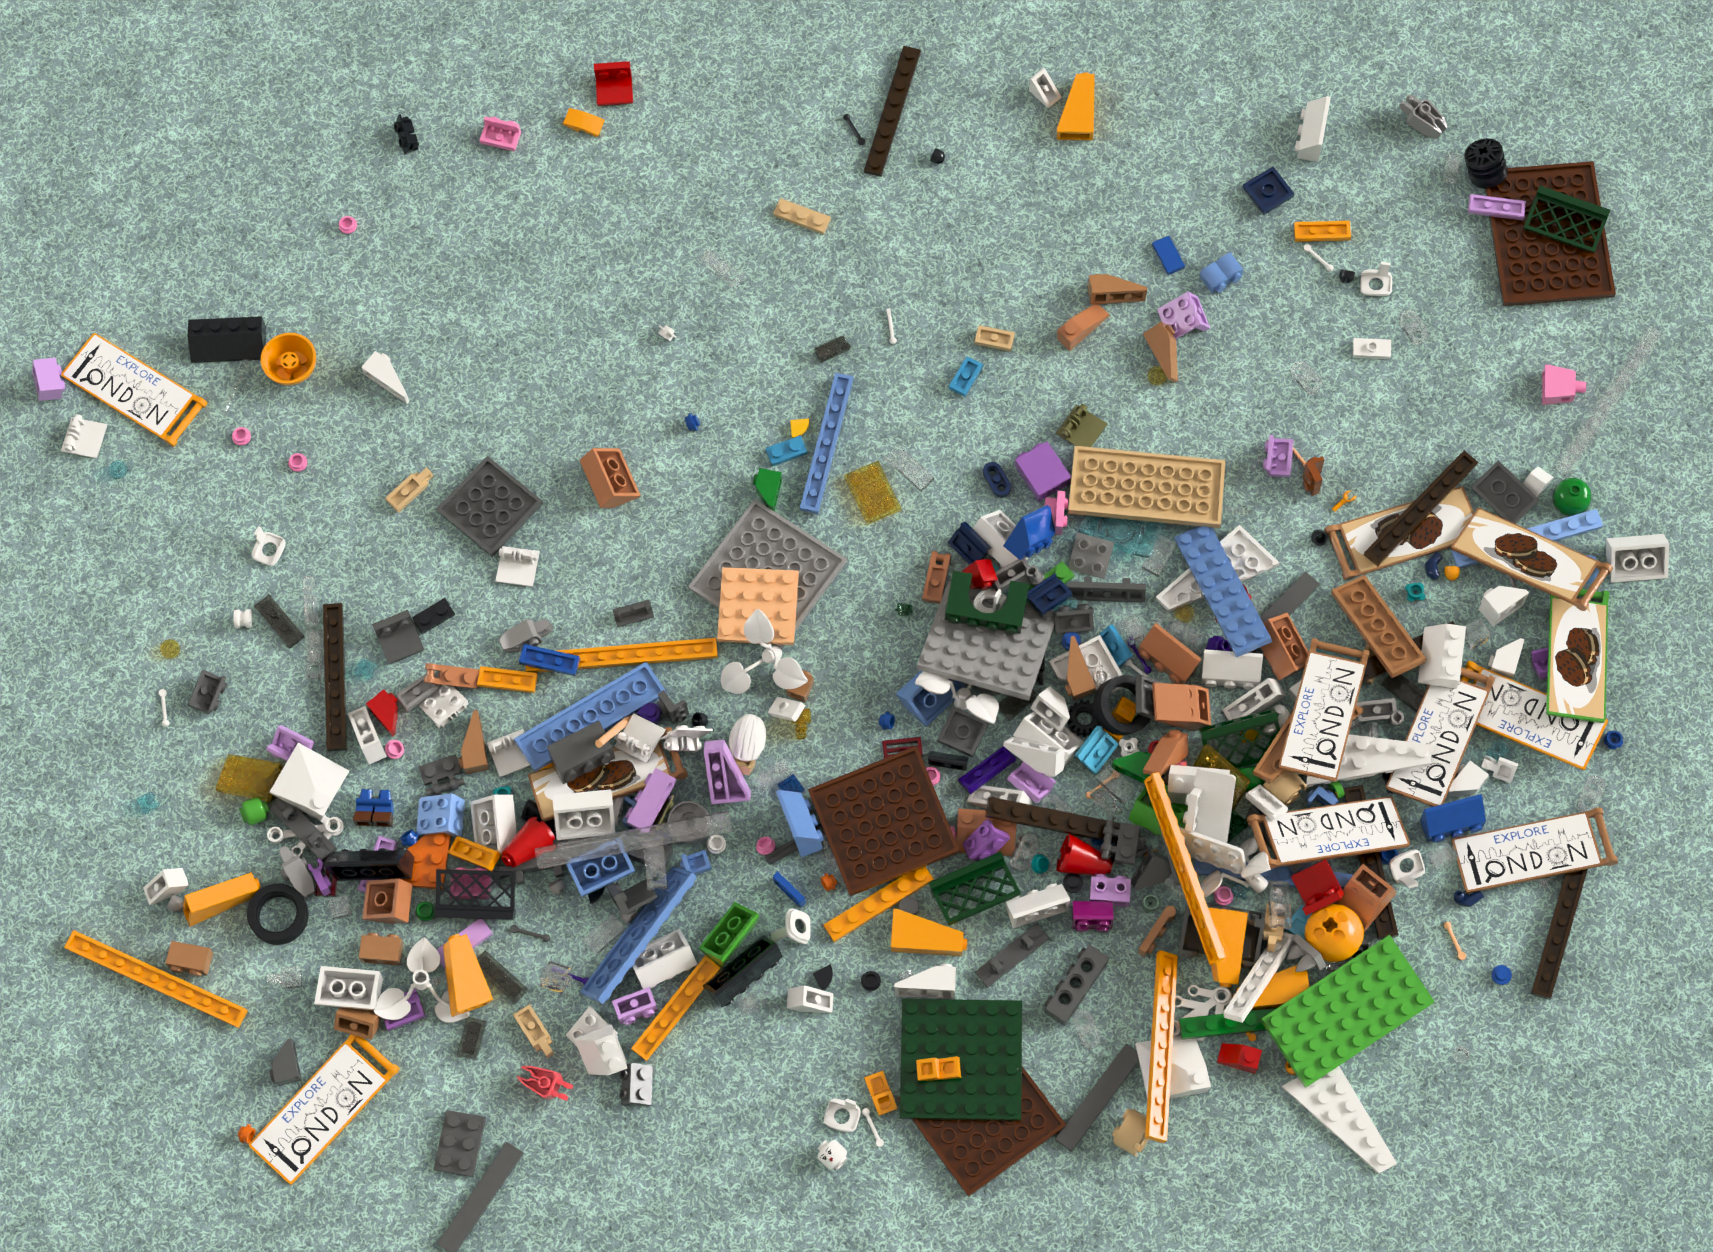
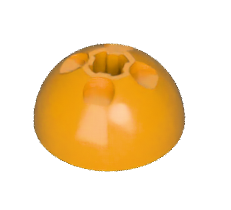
M297 333L277 335L265 345L261 354V366L265 374L272 381L285 386H292L305 381L312 374L316 365V352L313 344L306 337Z
M1330 904L1310 915L1305 925L1304 937L1305 941L1321 953L1324 961L1338 962L1351 957L1357 952L1363 941L1364 928L1360 918L1353 910L1344 905Z

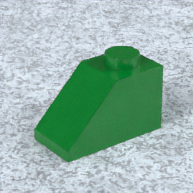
M759 468L758 474L754 475L753 485H755L756 492L766 507L775 511L782 483V472Z
M1139 751L1115 759L1112 762L1111 769L1144 783V780L1150 775L1144 774L1143 769L1152 754Z

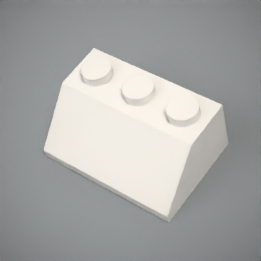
M1326 96L1307 102L1306 109L1302 108L1300 119L1304 121L1303 125L1299 124L1297 134L1301 138L1300 141L1296 140L1294 150L1298 152V159L1319 162L1331 97Z
M1001 510L980 517L973 529L992 547L987 553L994 557L1003 568L1018 559L1003 547L1016 525Z
M1655 534L1606 538L1607 563L1613 567L1612 572L1609 574L1610 582L1668 578L1669 542L1665 535Z
M1441 624L1424 627L1421 652L1426 657V662L1419 666L1418 683L1457 688L1460 682L1466 626Z
M1204 649L1201 684H1205L1207 687L1223 685L1228 689H1234L1237 686L1244 687L1246 690H1252L1260 684L1263 654L1246 653L1236 658L1234 652Z
M1035 712L1026 716L1013 734L1017 738L1065 748L1064 767L1084 743L1082 739L1067 727H1064L1059 732Z
M1170 766L1168 797L1171 803L1185 804L1187 794L1191 793L1195 786L1196 772L1202 767ZM1202 768L1211 771L1230 774V770Z
M611 790L552 795L557 840L616 834Z
M492 795L471 801L474 842L501 854L500 857H502V851L517 834L513 795Z
M1051 884L1046 886L1044 890H1032L1026 896H1017L1008 900L1005 907L1013 929L1069 911L1070 898L1063 885Z
M679 928L648 943L645 951L638 956L632 968L642 988L645 989L648 987L653 988L664 980H670L675 975L688 971L698 964Z
M321 966L314 1004L374 1010L381 995L382 975L380 971Z

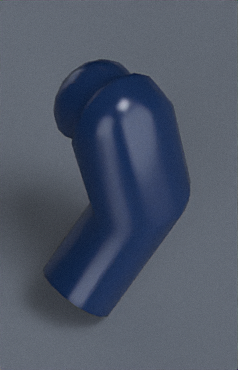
M1435 552L1425 563L1426 574L1432 580H1436L1440 576L1437 564L1443 557L1438 552Z
M1460 890L1454 893V901L1458 905L1471 907L1484 898L1481 891L1473 892L1471 895L1464 894Z

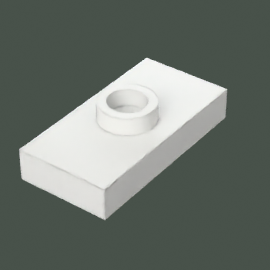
M1353 338V358L1390 359L1391 340Z
M777 697L768 713L773 717L796 722L805 705L799 701Z
M1260 784L1246 793L1245 798L1272 821L1287 813L1288 807Z

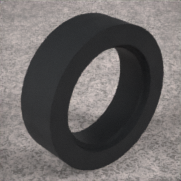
M1121 675L1101 684L1095 693L1093 707L1098 722L1105 730L1115 735H1129L1140 731L1149 723L1150 718L1137 714L1132 723L1119 722L1113 717L1109 709L1110 694L1117 687L1130 690L1136 697V677Z
M267 885L257 891L248 904L247 920L249 926L259 939L268 944L283 945L294 941L303 933L308 923L309 911L307 904L301 894L289 885ZM276 897L290 899L296 906V917L292 925L280 932H271L264 929L259 918L263 905Z

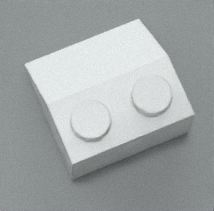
M1498 586L1495 589L1490 588L1483 594L1484 597L1480 601L1479 611L1494 627L1521 608L1529 592L1525 589Z
M612 1024L574 1038L588 1074L611 1075L627 1069L626 1058Z

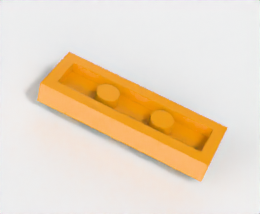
M1350 221L1294 222L1295 242L1350 241Z
M480 666L477 685L484 688L535 694L538 674Z
M459 836L456 837L448 851L450 855L491 872L501 856L499 852Z

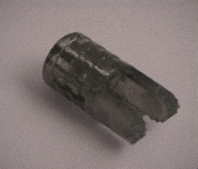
M840 336L815 347L814 351L819 362L822 363L850 350L851 346L846 342L844 336Z

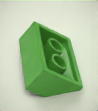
M1145 787L1136 799L1128 820L1132 821L1135 825L1150 830L1155 835L1162 836L1154 808ZM1171 803L1174 815L1178 820V826L1185 829L1186 824L1183 823L1185 811H1188V805Z
M734 902L700 945L699 949L712 961L723 967L750 931L753 930L759 921V914Z

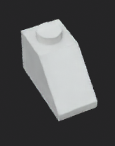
M1520 638L1497 649L1495 655H1491L1488 666L1491 667L1490 671L1512 679L1525 639Z
M1050 686L1037 696L1030 708L1059 732L1063 730L1070 718L1065 698Z
M183 868L162 870L143 889L149 905L172 897L173 894H180L189 885Z
M808 986L789 988L787 1008L799 1012L832 1013L833 993Z

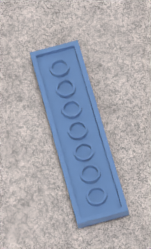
M1198 526L1175 536V542L1236 658L1271 643L1272 640L1213 528Z
M647 662L514 738V742L534 772L551 763L547 749L548 745L598 720L604 731L619 723L623 718L637 713L645 704L654 703L659 700L658 693L663 690L666 692V690Z
M675 866L670 869L654 891L657 898L641 908L580 990L582 995L601 1004L610 998L612 991L622 982L626 972L634 966L635 960L645 951L652 937L656 936L663 922L670 917L672 910L681 902L683 895L693 886L697 876L692 872Z

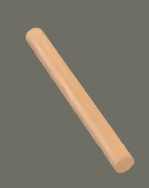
M632 715L623 718L595 742V745L599 748L626 727Z

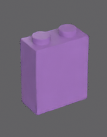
M1048 441L1035 445L1031 451L1023 452L1015 459L1016 469L1038 502L1071 484L1070 474Z

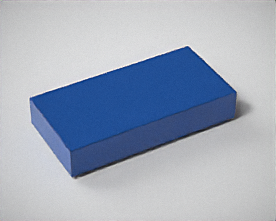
M1170 236L1152 242V246L1167 275L1185 269V265Z
M778 871L773 875V882L799 907L806 903L805 897Z

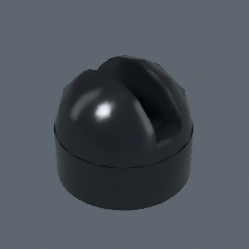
M935 148L930 161L935 164H941L945 159V154L940 149Z
M1340 269L1339 278L1343 283L1347 278V283H1350L1354 278L1355 272Z
M1318 529L1314 530L1310 536L1312 542L1318 546L1324 545L1328 539L1326 532Z
M696 712L692 717L693 726L706 727L709 723L707 720L708 716L704 713Z

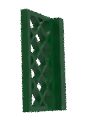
M1539 186L1523 229L1595 253L1610 209ZM1538 200L1546 203L1548 209L1539 212L1536 207ZM1562 208L1566 215L1557 218L1553 210ZM1550 212L1554 220L1545 224L1541 215ZM1579 214L1584 221L1574 224L1571 216ZM1536 217L1539 218L1542 226L1537 228L1529 226L1530 220ZM1568 218L1572 226L1562 230L1559 221ZM1597 220L1602 223L1600 228L1592 231L1588 222ZM1556 223L1560 232L1555 234L1549 233L1547 226ZM1586 224L1589 233L1580 236L1577 227ZM1574 229L1577 238L1573 240L1567 239L1564 233ZM1591 235L1594 240L1593 247L1585 245L1582 239Z
M1273 708L1198 728L1209 768H1213L1212 762L1216 756L1225 760L1223 766L1216 769L1233 770L1259 763L1280 731L1276 710ZM1274 723L1276 730L1272 736L1263 732L1266 725ZM1254 729L1258 732L1253 741L1244 737L1247 730ZM1231 734L1239 737L1235 746L1225 742ZM1261 734L1270 738L1265 748L1256 744ZM1216 739L1221 743L1216 751L1208 748L1207 741ZM1242 739L1251 743L1246 753L1237 749ZM1223 744L1232 748L1227 758L1218 754ZM1254 746L1263 750L1258 758H1253L1249 755ZM1235 751L1244 755L1239 763H1234L1230 760Z
M1001 851L929 882L932 896L935 898L948 926L1021 895ZM1004 869L1005 875L1003 879L994 877L996 871ZM977 879H988L985 887L977 885ZM991 881L1001 883L998 891L989 888ZM963 885L970 887L967 895L959 893V887ZM1004 885L1012 886L1014 889L1013 892L1008 894L1001 892ZM973 888L983 891L980 899L970 896ZM986 892L996 895L994 900H983ZM945 893L952 895L949 902L940 900L939 896ZM955 896L965 899L962 906L952 904ZM968 900L977 902L975 908H965ZM950 908L960 910L958 915L949 918L948 912Z

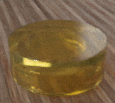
M1154 366L1149 369L1147 377L1151 384L1161 385L1165 382L1166 375L1162 367Z
M1189 604L1175 609V618L1180 623H1188L1194 617V609Z
M168 639L161 644L160 652L165 658L173 659L179 655L180 646L175 640Z

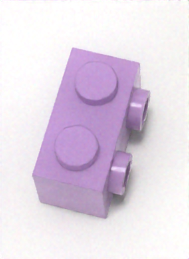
M56 358L33 360L32 373L38 400L61 399L62 391H65L64 380L60 379L61 366L57 365Z
M1097 874L1095 877L1091 876L1090 901L1113 902V906L1129 907L1131 879H1127L1125 876L1107 878L1103 874Z
M650 987L612 1001L620 1024H632L636 1022L637 1018H648L658 1011Z

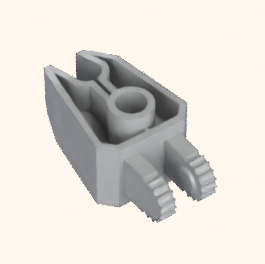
M1409 94L1406 97L1407 102L1402 101L1399 104L1400 109L1408 116L1407 124L1427 137L1438 139L1447 129V123L1443 115L1428 99L1420 101L1415 96Z
M527 619L508 629L500 637L499 641L506 653L520 652L524 644L537 647L543 642L542 637L551 633L554 628L547 619L537 622Z
M287 846L280 848L279 854L284 862L281 865L283 869L280 872L285 881L289 879L293 887L304 898L314 894V881L307 870L308 863L305 858L302 857L300 859L299 855L294 857Z

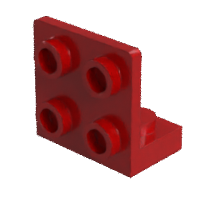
M630 61L594 64L597 105L632 104L633 88Z
M1326 859L1291 876L1305 903L1302 909L1306 916L1342 899L1345 894Z

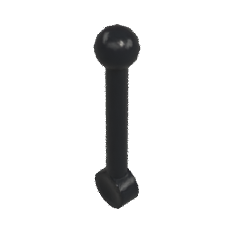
M844 114L843 119L852 128L858 138V144L864 145L865 139L859 135L850 120V115Z

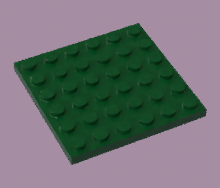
M902 998L900 1119L1021 1121L1022 1000ZM935 1057L937 1059L959 1057L961 1078L918 1081L916 1060Z

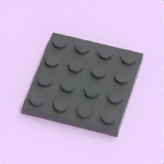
M487 456L436 510L453 526L493 557L543 505V501Z

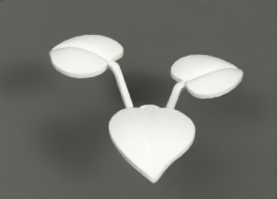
M756 609L744 624V635L750 643L757 644L760 642V646L766 648L762 652V659L743 669L739 662H732L726 665L721 674L722 688L734 694L746 692L751 684L750 676L746 672L763 662L769 664L775 662L773 667L776 671L773 673V680L779 687L794 689L808 682V679L805 677L799 663L790 657L780 659L782 657L780 647L764 644L773 640L774 630L767 616L760 609Z
M924 671L917 677L915 685H919L934 694H944L951 687L952 698L955 699L954 706L961 710L968 709L976 717L995 724L999 704L993 696L979 694L976 697L970 692L972 685L968 684L967 688H961L956 693L953 681L949 680V678Z
M1255 836L1250 837L1239 846L1243 850L1245 861L1248 864L1241 873L1242 878L1246 879V881L1216 870L1210 873L1200 885L1204 892V898L1220 887L1223 878L1240 883L1246 888L1250 886L1257 893L1262 892L1267 887L1268 881L1261 873L1271 870L1268 855L1265 852H1260L1249 860V855H1252L1258 849Z
M425 937L413 946L407 957V966L414 973L413 984H411L407 995L404 997L403 991L398 988H389L380 995L374 1009V1013L383 1019L399 1020L405 1017L411 1010V1005L407 999L410 998L415 988L418 990L428 988L436 1000L439 1001L435 1006V1013L439 1020L445 1023H454L468 1018L470 1012H466L452 1017L448 991L443 994L441 999L429 983L428 973L434 972L439 967L440 955Z

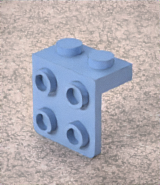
M452 793L421 797L419 799L416 832L419 835L446 833L454 838L457 836L462 837L465 800Z

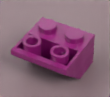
M1073 901L1072 929H1076L1077 932H1088V929H1096L1097 932H1108V929H1112L1113 902Z

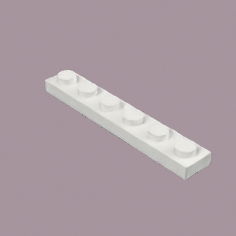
M1283 932L1282 942H1276L1274 952L1266 951L1267 947L1265 948L1224 1010V1018L1243 1023L1287 956L1290 948L1294 945L1291 939L1294 936L1293 934Z

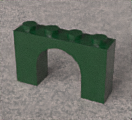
M953 570L944 620H948L952 624L965 623L970 627L982 626L991 631L999 629L1009 634L1021 633L1029 584L1010 581L1005 605L996 612L984 613L974 608L969 600L972 574Z

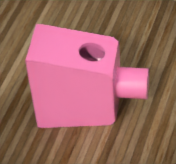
M1545 365L1542 372L1543 405L1573 402L1575 392H1586V382L1576 381V372L1574 370Z

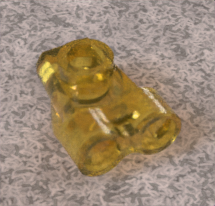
M810 708L803 709L796 722L791 721V724L795 723L797 739H805L807 737V724H811Z

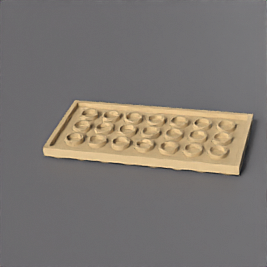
M1075 446L1068 514L1220 528L1226 460Z

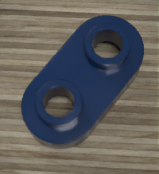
M996 462L987 463L983 468V476L993 494L1000 498L1008 496L1011 491V484L1003 469ZM994 471L996 474L992 476L989 472ZM1000 486L1005 488L1003 491L998 490Z

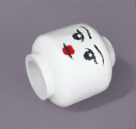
M825 1140L818 1147L820 1152L817 1158L829 1170H838L848 1159L846 1157L847 1150L836 1140L829 1142Z

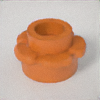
M824 873V876L820 878L821 884L827 892L835 890V885H837L835 877L832 874Z
M250 1124L242 1126L238 1132L239 1141L249 1144L256 1130Z

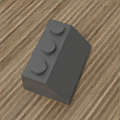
M599 720L547 746L552 766L563 784L573 781L577 777L589 773L593 769L615 759L609 741L600 748L595 745V742L605 734Z

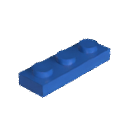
M527 644L523 645L519 664L571 676H576L580 662V656Z

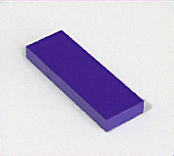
M1003 746L959 778L958 782L971 794L1015 762L1016 758Z

